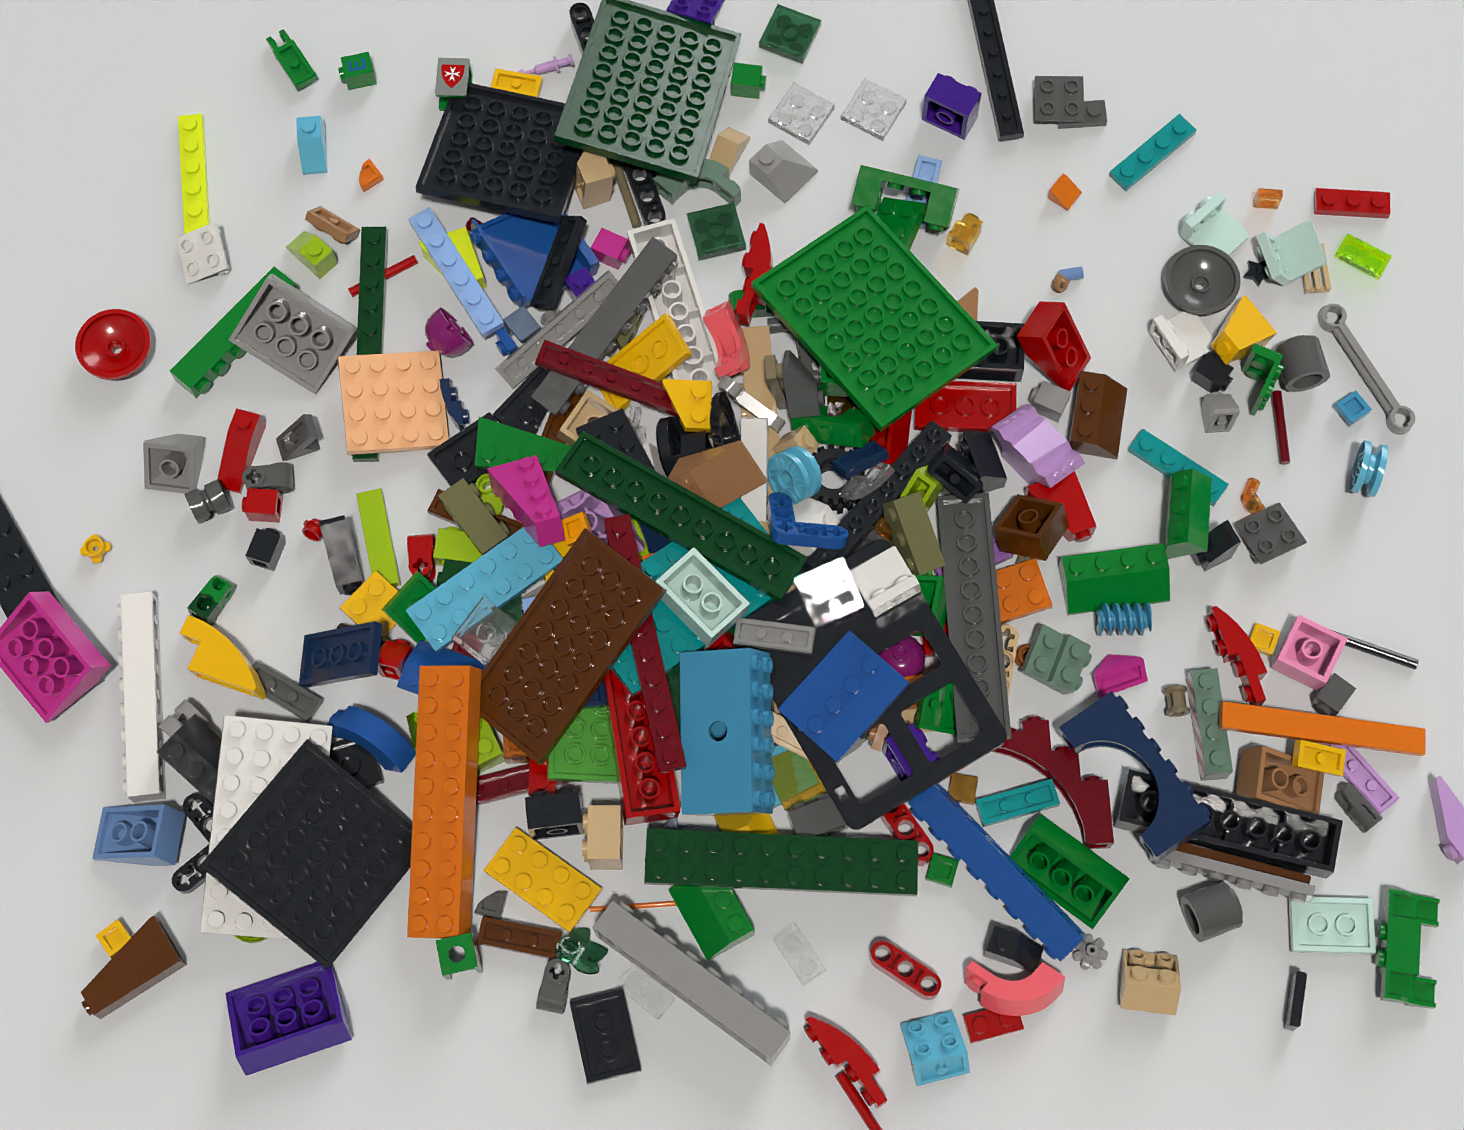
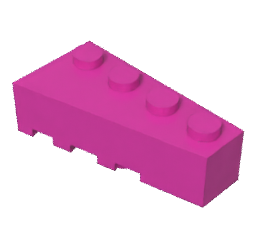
M537 455L487 468L492 493L501 499L506 509L509 508L514 518L524 525L525 531L539 547L565 540L561 517Z

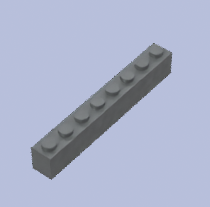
M652 237L568 348L602 360L605 354L611 355L618 345L615 341L621 334L625 336L632 327L633 323L630 321L636 314L640 316L648 305L646 300L651 294L655 296L663 286L661 280L666 274L670 276L678 266V263H676L677 254ZM550 371L531 398L533 402L557 419L560 414L564 416L572 406L571 399L575 394L579 396L587 384Z

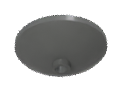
M1193 245L1180 250L1172 257L1165 272V286L1171 299L1182 309L1199 315L1215 314L1226 309L1235 300L1241 284L1240 272L1234 260L1224 251L1209 245ZM1196 285H1201L1204 289L1200 290L1196 288Z

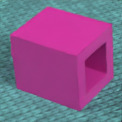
M601 228L590 247L599 262L619 270L622 263L628 261L631 254L627 238L604 228Z

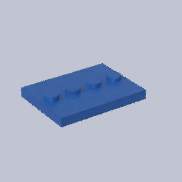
M849 630L783 702L778 711L838 764L910 683Z

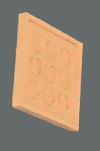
M438 351L338 356L347 455L435 449L449 439L445 402L440 388L439 379H442Z

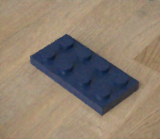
M373 621L304 635L299 686L309 688L376 676L379 666L382 624Z

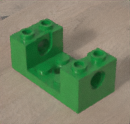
M860 165L851 204L857 205V211L866 205L872 210H878L887 181V187L903 190L904 186L912 188L911 193L927 196L928 192H931L923 222L929 223L928 228L944 231V227H950L959 188Z

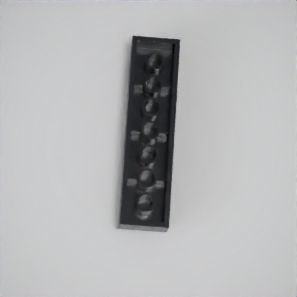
M1131 769L1128 770L1124 777L1115 828L1142 834L1153 822L1158 810L1159 801L1157 789L1150 774ZM1189 784L1194 791L1192 795L1198 804L1203 802L1210 811L1211 816L1209 817L1210 826L1186 843L1325 879L1334 873L1343 820Z

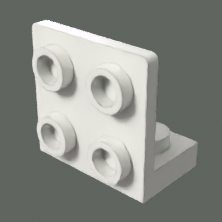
M1185 310L1168 320L1162 314L1153 319L1149 332L1175 371L1200 359L1208 352L1214 351L1211 347L1214 339L1197 314Z
M895 546L850 571L853 581L875 617L921 592L915 575H912Z

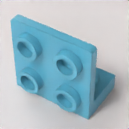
M946 1011L900 1024L912 1061L916 1086L970 1073L968 1052L953 1011Z

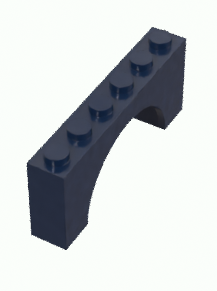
M1110 691L1059 727V734L1075 755L1091 748H1113L1129 754L1145 767L1156 786L1159 804L1153 822L1140 835V842L1157 863L1209 827L1211 813L1203 802L1198 804L1192 796L1194 791L1185 780L1183 782L1180 781L1176 775L1178 771L1171 760H1164L1159 753L1161 748L1154 738H1147L1143 732L1145 727L1136 716L1132 718L1127 712L1129 707L1120 695L1116 697Z

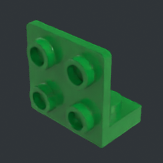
M1254 343L1242 369V372L1246 373L1250 378L1265 381L1250 412L1253 416H1255L1258 409H1264L1284 367L1280 364L1283 357L1282 354Z

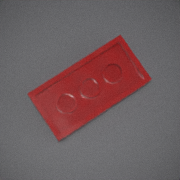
M952 381L914 408V430L923 431L931 421H934L944 430L950 432L972 430L994 433L991 427L1016 411L1017 383Z

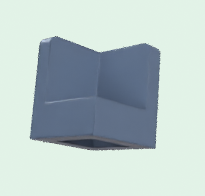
M521 306L503 319L505 330L511 337L515 335L520 342L525 341L541 329L540 325L524 306Z

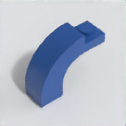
M349 705L345 711L338 710L334 713L326 725L332 726L331 737L347 739L362 746L376 758L385 770L402 773L416 755L414 748L400 733L377 716L363 709Z

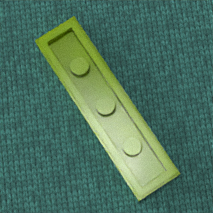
M382 489L356 493L371 575L376 570L393 587L401 585Z

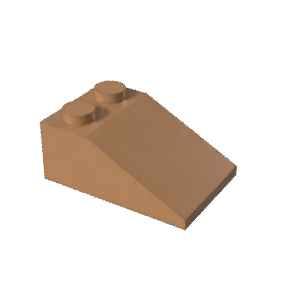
M741 440L679 458L668 477L675 483L720 508L767 482L763 472Z
M1263 745L1242 749L1236 795L1319 815L1324 773L1292 767L1293 756Z

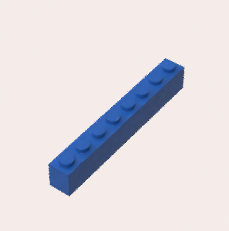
M939 783L914 797L908 803L913 808L911 813L919 821L922 822L924 820L931 827L929 831L937 840H944L950 847L948 849L950 854L958 861L962 859L969 866L967 871L976 880L981 879L988 886L986 890L994 899H1001L1006 905V912L1013 919L1017 920L1019 918L1026 925L1024 927L1026 933L1034 940L1038 938L1045 945L1044 951L1052 959L1055 960L1057 958L1061 962L1087 937L1072 919Z

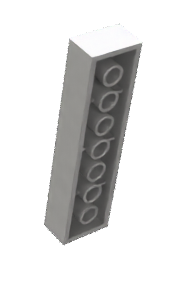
M612 901L593 925L596 937L771 1066L790 1040L791 1032L788 1029L789 1025L778 1016H775L774 1019L768 1016L765 1012L767 1009L758 1001L753 999L752 1002H749L744 998V992L733 983L729 986L722 982V975L713 968L708 967L707 970L703 968L699 963L700 959L688 950L685 953L680 951L677 947L678 943L670 936L664 934L661 937L657 934L656 927L648 920L642 918L640 921L635 918L634 911L625 903L620 902L618 905Z

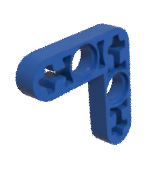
M774 492L769 495L767 503L771 538L776 543L826 549H843L846 546L848 531L845 528L837 525L795 522L791 497L781 492Z

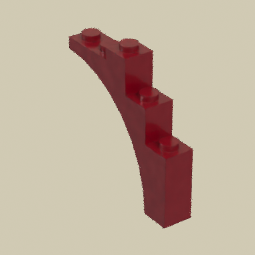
M1038 716L1028 717L1026 721H1022L1019 727L1020 731L1011 728V739H1007L1002 746L992 752L1019 760L1031 766L1048 780L1052 779L1054 786L1060 791L1072 809L1080 829L1082 844L1089 849L1111 848L1114 844L1108 779L1101 780L1099 776L1085 777L1084 781H1081L1079 753L1075 755L1069 746L1056 747L1053 751L1051 750L1049 720H1042Z

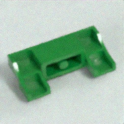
M1388 889L1385 892L1384 919L1377 926V939L1381 940L1380 950H1377L1375 958L1376 966L1379 967V975H1382L1380 1000L1405 1003L1406 1006L1436 1008L1434 998L1437 980L1416 976L1419 975L1421 926L1435 928L1439 926L1437 918L1440 899L1424 897L1403 890Z

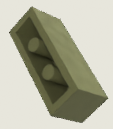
M462 478L439 494L438 497L461 531L465 532L483 556L506 540L511 533L502 521L498 523L494 519L495 512L489 503L483 504L478 498L481 494L473 483L468 485L464 478Z
M920 491L882 504L884 518L890 525L893 534V543L898 548L912 575H922L946 565Z

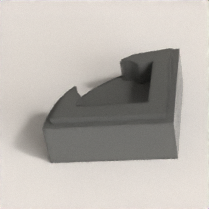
M496 892L487 896L478 903L474 913L501 920L508 893Z

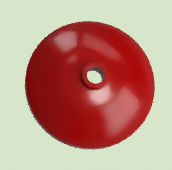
M109 309L93 315L82 325L75 341L76 356L82 367L91 375L106 380L124 378L136 372L148 358L151 349V335L144 321L136 314L123 309ZM121 349V352L114 354L115 350Z

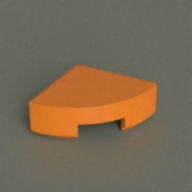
M370 158L363 163L359 174V183L363 192L384 180L383 175Z

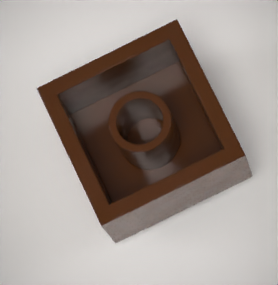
M1017 494L994 527V532L1000 551L1046 561L1069 527L1063 503Z

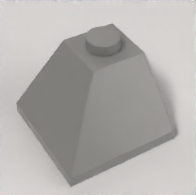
M783 140L766 144L749 160V174L784 204L818 172V169Z
M173 434L143 442L145 489L184 494L197 489L203 462V436Z

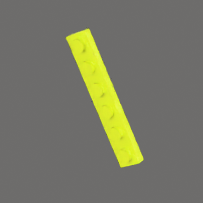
M202 113L178 116L184 234L210 224L205 130Z

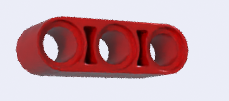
M905 804L897 807L896 812L887 813L880 817L895 840L918 841V846L927 849L928 855L926 857H918V866H924L930 862L934 852L933 844ZM907 824L912 828L913 832L910 835H903L899 832L898 827Z
M879 941L873 945L870 952V962L876 969L923 1000H932L938 995L941 989V980L937 974L887 941ZM879 949H884L889 952L890 958L885 962H881L875 957V952ZM903 964L909 965L912 968L913 974L909 977H903L899 974L898 967ZM931 980L935 984L936 990L931 993L925 992L921 987V982Z

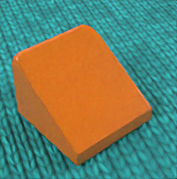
M1062 173L1049 190L1048 199L1068 211L1082 194V191L1067 175Z

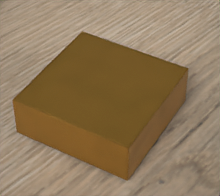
M956 773L951 775L949 794L959 803L974 805L978 777Z

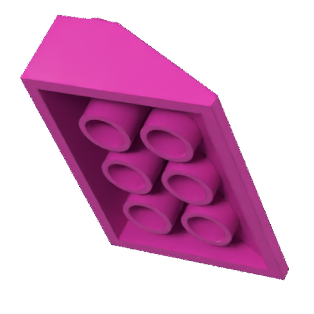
M49 591L29 592L0 627V667L45 723H49L91 689L111 667Z

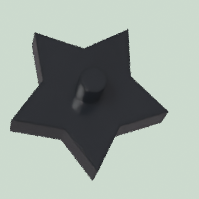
M1248 260V272L1243 278L1253 280L1259 287L1262 280L1269 279L1265 272L1266 262L1264 260L1256 263Z

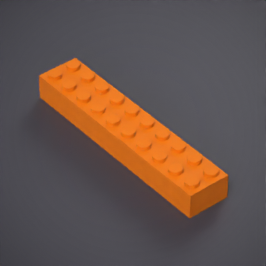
M470 665L420 666L407 938L444 939L471 933L482 669Z

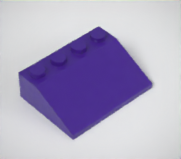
M316 962L225 993L235 1056L246 1076L352 1040L333 964L326 970Z

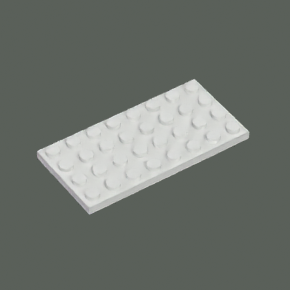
M224 715L208 855L306 739L329 757L332 726ZM206 872L199 933L289 940Z

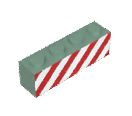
M1218 668L1191 670L1186 678L1200 780L1227 779L1233 772L1227 730L1219 729V703L1222 702Z

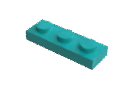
M1049 779L975 800V805L982 826L986 827L1060 806V801L1053 780Z

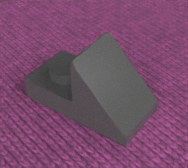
M311 414L300 416L276 438L282 461H288L320 450L317 439L319 436Z

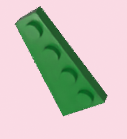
M479 417L475 468L487 469L517 461L524 457L537 455L543 473L555 474L556 468L572 446Z

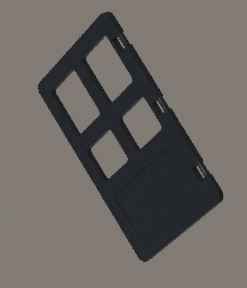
M884 539L873 542L785 595L781 603L775 600L746 617V619L816 628L812 655L762 649L763 652L770 653L773 662L770 684L773 687V700L778 708L849 630L878 655L913 634L922 632L941 661L939 667L910 683L868 730L870 731L881 724L886 726L912 769V775L864 804L858 802L835 761L783 715L843 820L852 830L862 829L999 748L1007 740L1005 728L921 592L877 617L873 615L853 581L850 571L891 548L890 542ZM742 646L743 648L755 649L753 647ZM952 683L957 687L983 732L980 736L936 762H930L904 721L902 712ZM840 786L844 787L849 796V799L842 803L834 791Z

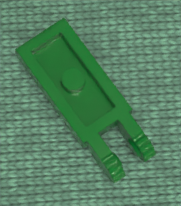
M284 29L279 31V36L285 43L284 45L278 47L271 36L266 38L274 57L297 91L318 80L316 73L294 40L290 39Z

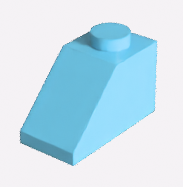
M321 116L296 118L297 142L303 175L327 173L326 129Z

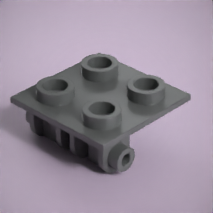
M1035 76V87L1033 89L1035 121L1084 122L1083 76Z
M1280 502L1235 523V526L1254 553L1251 555V559L1255 564L1268 562L1307 543Z

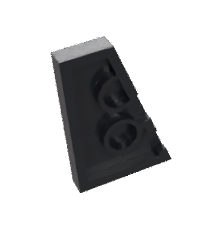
M538 366L492 414L495 420L501 424L537 435L547 411L533 402L531 396L549 374L550 370Z

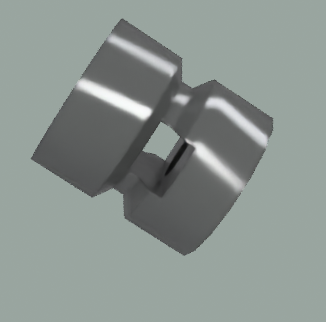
M218 479L204 485V490L202 491L197 488L184 494L198 524L212 518V513L214 512L219 515L232 509Z

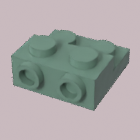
M1040 624L1037 626L1020 672L1063 695L1074 693L1082 685L1083 678L1080 676L1082 669L1087 667L1091 661L1092 654L1089 653L1091 645L1070 634L1063 635L1045 624Z

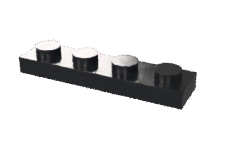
M582 216L562 217L530 302L535 308L555 309L587 220Z

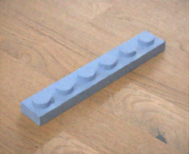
M429 207L408 219L410 225L482 338L504 327L501 317L431 208Z

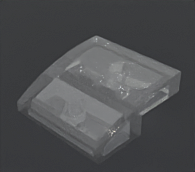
M842 557L794 579L816 628L864 606Z

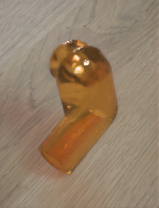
M1255 478L1248 479L1241 495V502L1247 511L1253 514L1265 509L1264 504L1261 503L1256 494L1260 481Z

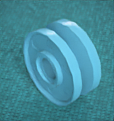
M1363 440L1354 461L1350 478V492L1358 493L1363 483H1365L1366 496H1376L1387 464V445L1380 444L1375 453L1372 454V443Z
M791 446L783 452L776 453L768 461V481L773 492L787 494L791 497L792 504H798L818 493L822 481L821 471L814 456L808 450L800 446Z

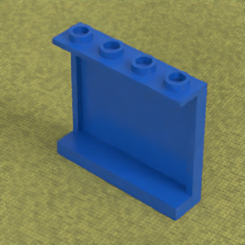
M508 212L480 225L473 219L471 221L469 237L472 243L478 245L482 251L484 261L487 264L490 263L494 269L498 282L503 283L506 287L510 300L516 302L519 308L531 305L530 302L560 224ZM582 236L567 276L583 267L587 268L591 276L597 274L599 260ZM565 282L563 284L562 290L566 289Z

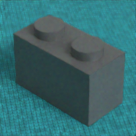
M828 793L818 796L816 802L808 805L805 802L796 804L788 812L787 818L794 835L827 837L849 828Z

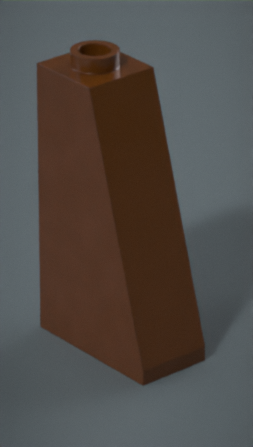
M155 916L150 917L81 991L85 999L81 1003L89 1016L93 1014L99 1019L104 1018L186 966L160 919Z

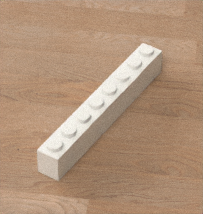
M152 591L120 595L121 604H117L118 618L121 619V628L118 629V640L122 644V653H119V665L123 669V678H120L119 686L121 693L124 694V703L120 705L122 719H125V728L121 729L122 743L125 744L126 754H122L123 769L126 770V779L123 780V792L133 803L166 799L164 759L156 753L163 745V730L159 727L163 720L158 599Z

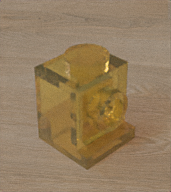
M965 213L962 220H957L952 231H949L946 246L968 256L981 234L983 221L972 213Z

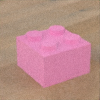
M1298 615L1271 668L1319 692L1327 683L1348 638Z

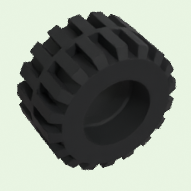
M829 444L828 449L821 446L818 448V453L813 452L812 455L820 467L821 474L827 471H834L831 461L853 450L849 449L847 452L845 451V446L840 445L838 449L834 448V444ZM865 471L849 478L848 482L838 489H830L821 484L818 493L810 498L827 504L832 511H837V514H843L844 508L847 511L853 509V503L857 504L860 501V496H863Z

